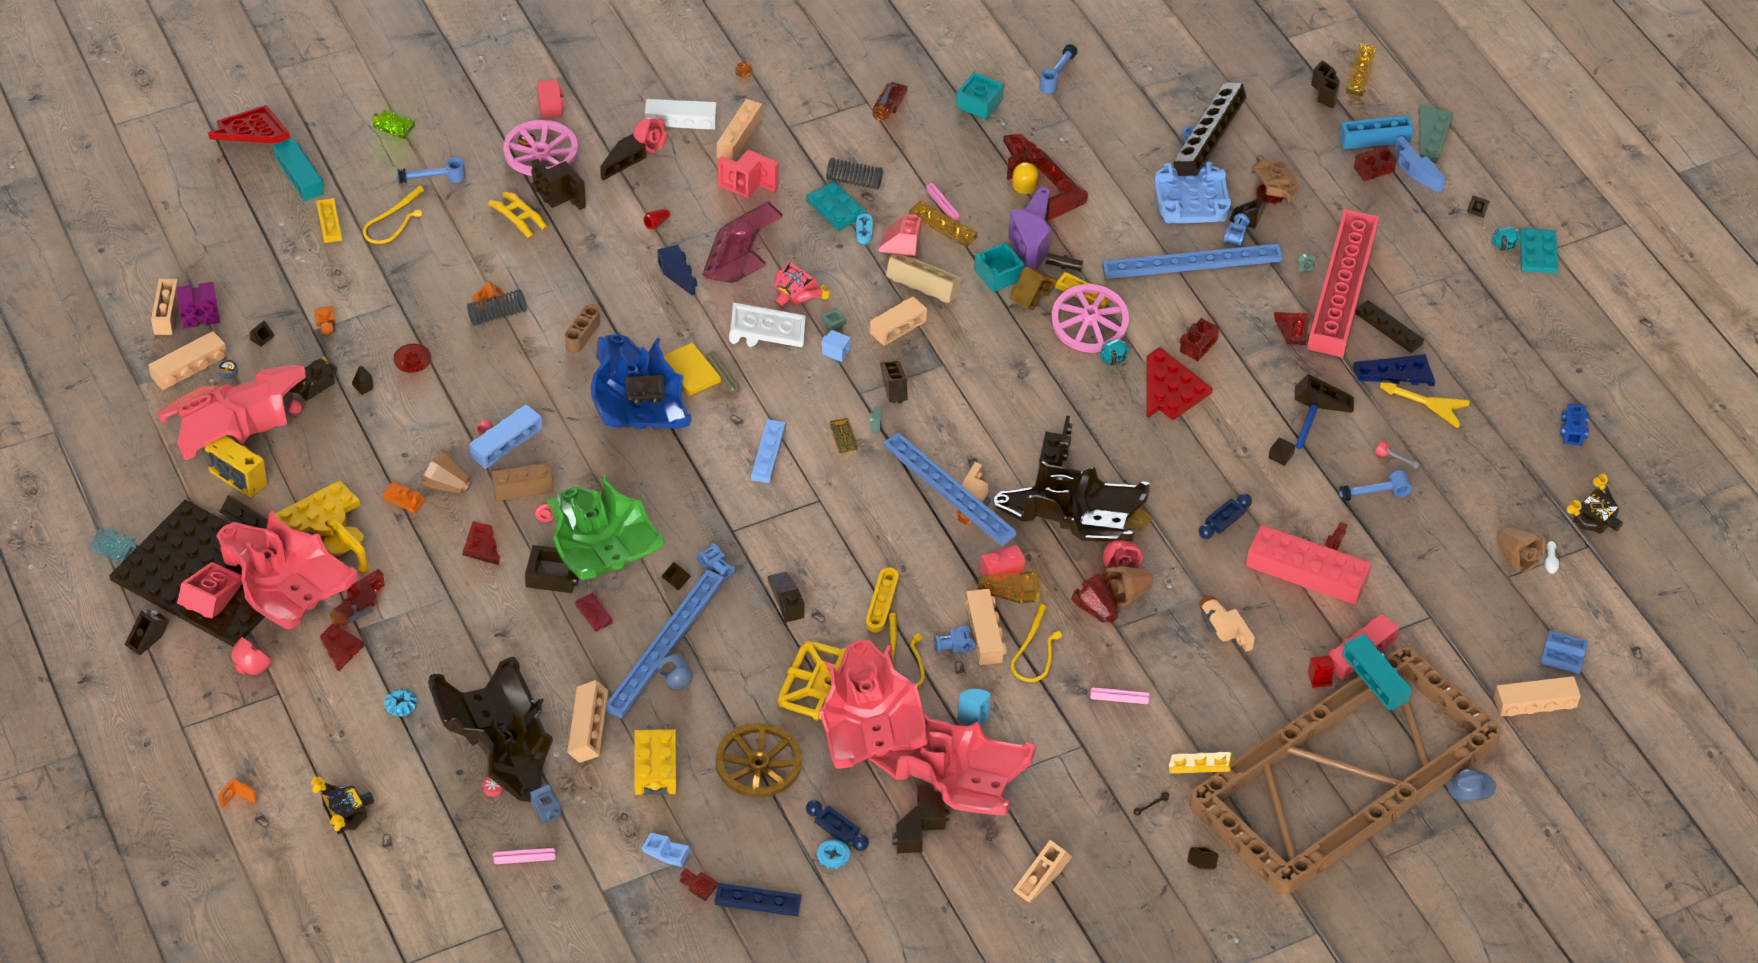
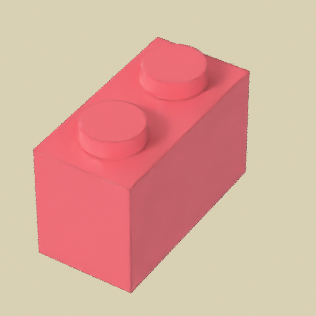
M558 80L537 81L541 118L562 116L565 102L564 98H561L563 97L562 86L559 87Z
M1017 544L982 555L980 571L988 584L1024 573L1025 557Z

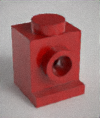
M1331 656L1313 657L1310 659L1308 674L1313 688L1332 686L1334 666Z

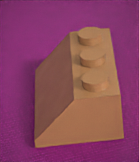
M547 461L490 470L496 501L553 492V477L550 464Z

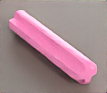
M934 183L928 184L926 191L952 222L959 220L960 214Z
M1092 687L1090 698L1148 704L1150 694L1140 691Z
M555 848L499 851L493 854L494 864L555 860L556 858Z

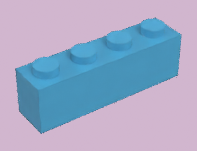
M1409 115L1341 122L1339 140L1343 150L1396 144V138L1403 136L1407 142L1411 143L1414 127Z

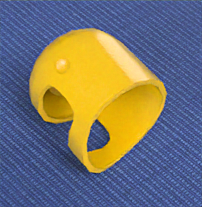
M1023 162L1015 167L1012 178V187L1015 191L1021 194H1030L1036 190L1039 175L1035 165Z

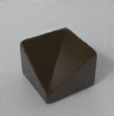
M359 366L352 381V386L361 395L373 389L372 375L363 366Z
M1279 437L1270 448L1268 458L1285 466L1294 455L1295 445Z
M673 562L661 577L674 588L680 590L691 575Z
M1192 847L1189 850L1187 862L1199 869H1215L1219 854L1207 847Z

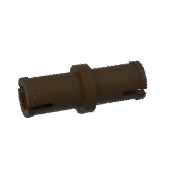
M1048 253L1045 264L1058 266L1064 270L1067 268L1081 272L1083 260L1068 258L1067 255L1063 257Z

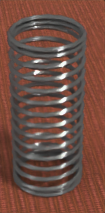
M832 157L828 162L826 171L827 180L842 181L851 185L854 183V185L858 184V186L862 185V187L866 186V188L870 187V189L874 188V190L880 188L883 176V169L880 167H876L874 171V166H872L870 171V165H868L866 171V164L863 167L862 163L860 166L856 163L855 166L854 162L851 165L849 161L847 165V161H845L843 165V160H841L839 165V159L836 161Z
M519 289L514 292L511 291L510 293L507 292L506 294L503 293L499 296L487 298L486 300H479V302L468 303L467 310L470 321L475 326L477 323L481 324V320L485 323V319L489 322V318L493 321V317L497 320V316L501 319V315L504 318L505 314L508 317L509 313L512 316L513 312L515 315L517 311L518 313H521V311L526 312L527 305L524 294Z

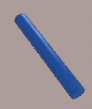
M1313 404L1310 406L1295 445L1298 449H1302L1318 409L1317 405Z

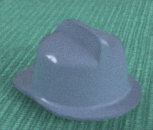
M1471 769L1462 770L1448 784L1449 794L1452 798L1461 802H1470L1490 797L1496 789L1495 781L1491 776Z

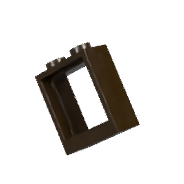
M533 545L525 572V586L527 588L572 593L574 586L578 585L579 577L570 569L567 577L538 573L540 561L564 563L556 548Z

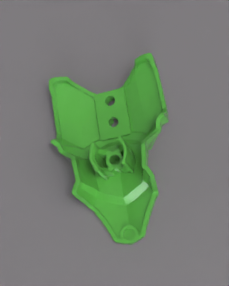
M607 474L603 475L602 494L594 489L590 491L577 486L568 488L557 495L558 502L556 499H546L554 519L558 521L555 535L553 536L556 550L562 561L581 580L598 577L612 569H622L627 561L632 562L651 554L665 544L662 533L658 532L649 521L641 499L635 500L616 492L608 483Z

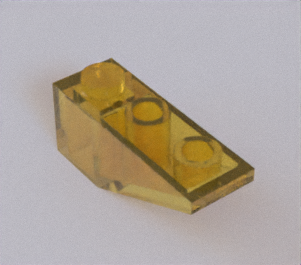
M1037 571L978 577V590L989 589L991 596L1016 603L1040 601L1041 589Z

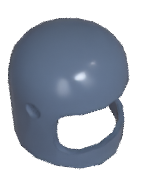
M674 654L663 658L657 663V670L666 679L665 683L670 689L681 690L691 683L693 673L682 655ZM671 661L676 666L672 671H661L667 662Z

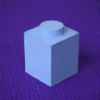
M831 330L827 336L825 335L822 338V354L842 362L851 350V337Z

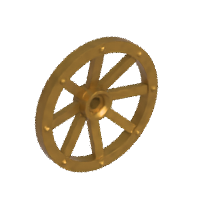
M751 723L732 730L722 739L716 752V769L721 780L733 791L748 797H769L783 792L796 781L802 767V753L796 739L786 730L767 723ZM759 733L757 752L753 753L741 738L742 736ZM765 733L782 739L770 752L764 753ZM735 741L749 759L725 754V751ZM787 745L794 754V759L770 761ZM723 761L747 767L729 775ZM793 767L785 779H782L769 769ZM750 773H754L752 787L736 781ZM765 774L776 784L759 787L760 776Z

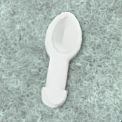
M1550 541L1546 545L1548 557L1545 559L1544 565L1550 574H1554L1559 568V560L1555 555L1556 544Z

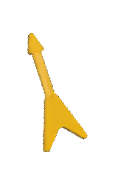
M1380 383V388L1390 395L1394 393L1425 404L1429 409L1456 428H1459L1460 422L1452 410L1466 407L1470 404L1469 400L1427 398L1396 387L1394 383Z

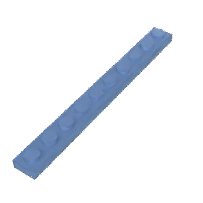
M1279 244L1109 260L1102 261V268L1105 279L1282 262L1283 256Z
M896 433L883 442L884 447L999 545L1003 546L1017 536L1016 531L900 433Z
M708 569L608 700L606 712L621 719L624 717L657 673V663L672 653L724 583L723 576Z

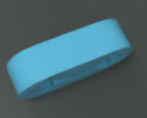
M860 214L856 219V240L861 244H868L872 241L873 219L869 214Z

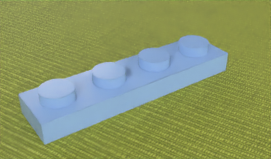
M767 419L751 474V480L770 483L786 422Z

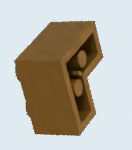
M1026 266L1019 275L1020 279L1017 285L1012 288L1009 299L1026 309L1034 311L1042 294L1050 295L1057 279L1041 270Z

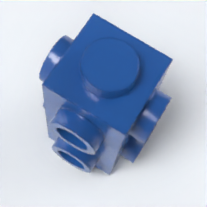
M1568 403L1566 411H1562L1561 421L1564 424L1561 425L1560 435L1563 436L1564 444L1582 446L1583 440L1587 439L1589 428H1586L1589 422V414H1586L1587 406Z

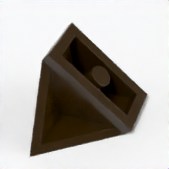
M1260 197L1234 208L1229 220L1234 223L1235 215L1244 214L1250 219V223L1246 227L1256 229L1266 206L1263 198Z

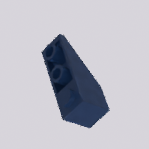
M679 245L657 249L658 264L663 275L689 294L695 295L697 279L695 276H692L691 266L689 263H686L684 251L680 250Z

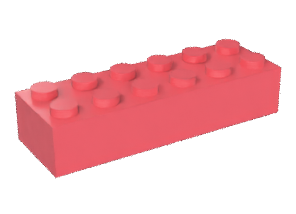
M1262 524L1248 551L1246 567L1354 605L1357 604L1369 578L1372 564L1371 562Z

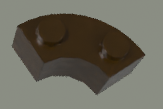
M1321 61L1313 70L1311 85L1319 92L1317 102L1333 109L1337 101L1340 81L1336 76L1334 68L1328 63Z

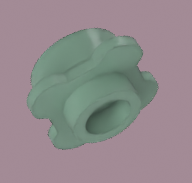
M1309 254L1299 256L1298 271H1313L1315 269V256Z

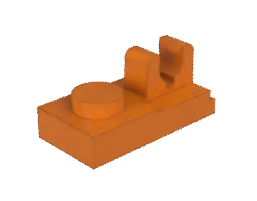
M394 481L382 493L384 500L413 513H416L426 501V498L419 492L412 491L410 488Z

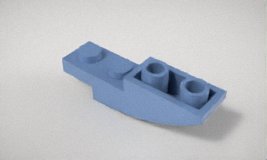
M1403 136L1397 137L1394 149L1399 156L1397 164L1419 183L1435 191L1443 192L1445 176L1440 173L1435 164L1427 156L1421 158Z

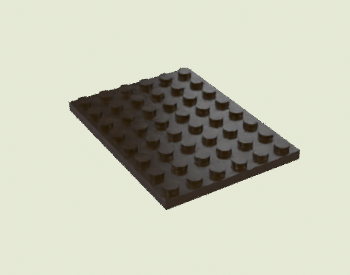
M184 500L109 575L110 580L232 647L241 637L245 639L265 617L253 609L245 599L243 585L240 586L222 612L213 618L204 617L196 611L188 610L184 606L177 604L181 583L211 562L242 575L240 564L237 566L225 564L220 549L221 546L216 536L222 527L230 523L187 500Z

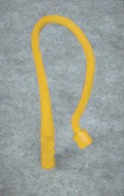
M418 186L390 210L365 224L363 228L365 239L374 244L388 243L402 232L411 216L422 217V209L409 213L401 227L390 238L385 240H373L367 235V228L371 224L410 203L411 200L424 191L423 187Z
M1044 604L1039 605L1028 636L1010 664L1012 673L1021 681L1036 682L1048 674L1052 662L1051 641L1052 639L1062 638L1060 630L1053 632L1048 638L1047 665L1045 671L1040 676L1025 678L1017 673L1014 666L1015 662L1038 630L1047 606Z
M889 613V636L892 658L894 660L897 642L896 613ZM920 633L912 637L910 644L920 668L921 678L916 684L917 688L922 685L925 679L924 666L915 648V644L923 639Z

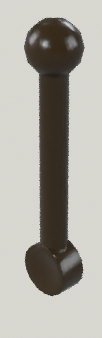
M1163 792L1161 797L1141 808H1135L1134 814L1139 816L1142 811L1162 800L1167 801L1169 793Z

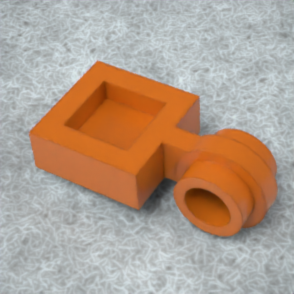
M333 306L314 309L317 327H321L322 335L330 336V334L334 333L332 325L336 324Z

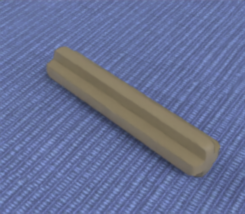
M713 351L706 355L707 361L719 374L730 393L739 392L738 383L717 354Z

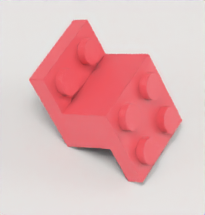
M749 149L737 162L724 156L718 159V186L746 198H749L759 186L773 192L778 189L779 162Z

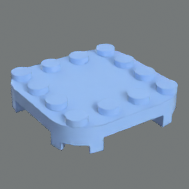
M1206 162L1205 167H1202L1197 176H1178L1176 169L1172 168L1171 163L1164 164L1162 169L1156 171L1154 187L1159 212L1164 222L1170 224L1226 221L1230 211L1231 199H1229L1224 169L1220 170L1212 166L1213 162Z

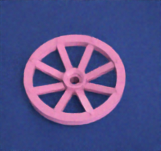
M534 120L520 124L508 133L503 143V153L505 160L513 169L532 176V167L526 166L522 162L539 159L540 162L547 161L553 166L564 161L571 165L578 154V142L574 133L565 125L549 120ZM542 129L540 142H535L527 131ZM548 129L561 133L551 143H546ZM521 134L532 148L512 142ZM566 138L571 143V148L552 150ZM510 149L528 153V155L514 158ZM569 154L561 162L551 157L556 155Z
M1083 284L1066 290L1057 298L1052 309L1051 322L1055 334L1064 344L1081 352L1095 353L1101 352V347L1104 343L1116 338L1123 339L1128 328L1129 313L1124 301L1114 291L1100 285ZM1083 293L1099 294L1093 305H1089ZM1077 295L1084 308L1064 303L1069 298ZM1105 297L1117 306L1098 309ZM1060 309L1080 314L1059 323L1058 313ZM1121 313V327L1101 315ZM1083 322L1075 340L1063 331V329L1071 325ZM1098 322L1117 333L1109 340L1104 341ZM1088 326H1092L1098 343L1087 344L1081 342Z

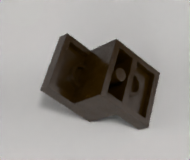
M539 159L532 161V187L535 192L541 195L545 203H548L553 208L570 200L571 204L575 205L579 210L586 208L585 182L566 161L549 169Z

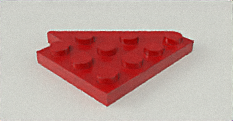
M267 105L217 120L219 129L208 132L209 139L274 144L282 143L290 138L289 131Z
M1161 347L1147 355L1146 416L1148 418L1160 410L1171 420H1174L1212 394V387Z

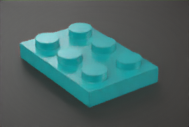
M836 181L806 195V201L837 231L855 223L858 215L867 214V211Z
M1520 228L1521 271L1557 274L1556 230Z

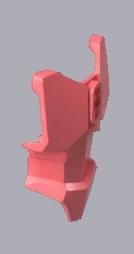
M302 365L268 368L258 372L255 381L231 387L228 383L221 387H199L158 411L157 415L161 423L167 422L168 416L173 414L180 416L182 423L177 444L184 460L195 457L198 449L225 435L234 436L243 445L251 434L262 433L276 426L287 424L283 396L306 377V371Z
M273 510L269 513L267 529L233 522L222 527L216 535L221 546L220 549L225 564L231 566L240 564L242 567L241 581L245 599L253 609L285 629H291L301 624L307 610L315 608L318 601L347 590L358 580L357 571L353 567L349 568L331 555L324 547L318 533L307 534L291 529L275 517Z
M860 640L846 647L838 671L829 662H824L831 673L832 687L819 712L824 724L831 759L835 768L852 767L872 757L873 754L882 756L887 754L889 750H915L928 743L924 711L916 684L911 683L910 680L894 670L891 644L887 645L884 654L871 640Z
M924 714L928 740L926 745L915 750H889L885 755L873 754L869 758V760L878 765L895 780H905L912 775L932 783L934 791L941 792L943 802L953 809L1006 815L1010 809V800H1004L1002 797L1005 787L1031 765L1035 756V745L1029 742H1025L1024 745L990 740L983 734L978 722L968 726L951 725L947 722L930 719Z

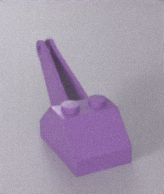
M1045 187L1037 190L1025 210L1010 211L1008 237L1017 256L1025 264V268L1027 266L1038 269L1047 257V250L1050 248L1049 236L1051 235V229L1045 222L1050 190Z

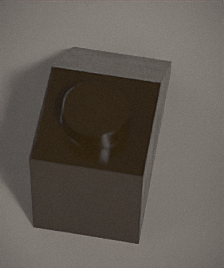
M141 610L124 645L138 655H141L162 637L170 620L156 610Z
M918 785L917 802L918 806H920L922 831L945 830V823L949 821V809H945L943 799L925 786Z
M915 806L896 824V833H892V845H896L897 853L922 852L923 839L920 806Z

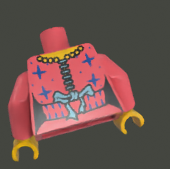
M790 261L784 268L776 272L774 287L779 296L774 301L781 308L788 301L797 306L814 298L828 299L830 297L831 290L826 291V285H822L819 288L813 277Z

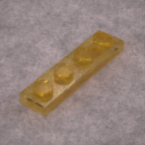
M1359 44L1346 88L1347 94L1363 97L1376 47Z
M921 200L909 210V214L921 217L922 223L965 247H968L977 238L978 232Z

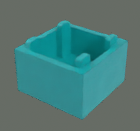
M973 72L957 91L956 108L987 120L1003 100L1004 84Z
M1006 242L975 254L974 270L992 292L1018 283L1019 275L1025 269V264Z

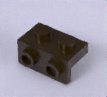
M663 375L625 377L626 400H631V404L642 403V399H650V402H661V398H665Z

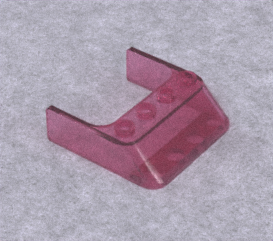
M766 202L724 225L716 235L703 271V276L707 279L734 283L764 267L766 262L751 249L753 242L756 240L757 233L762 228L782 218L783 214L770 202Z

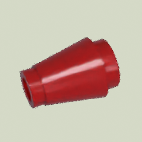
M666 208L648 212L644 216L643 222L648 229H656L670 217V212Z

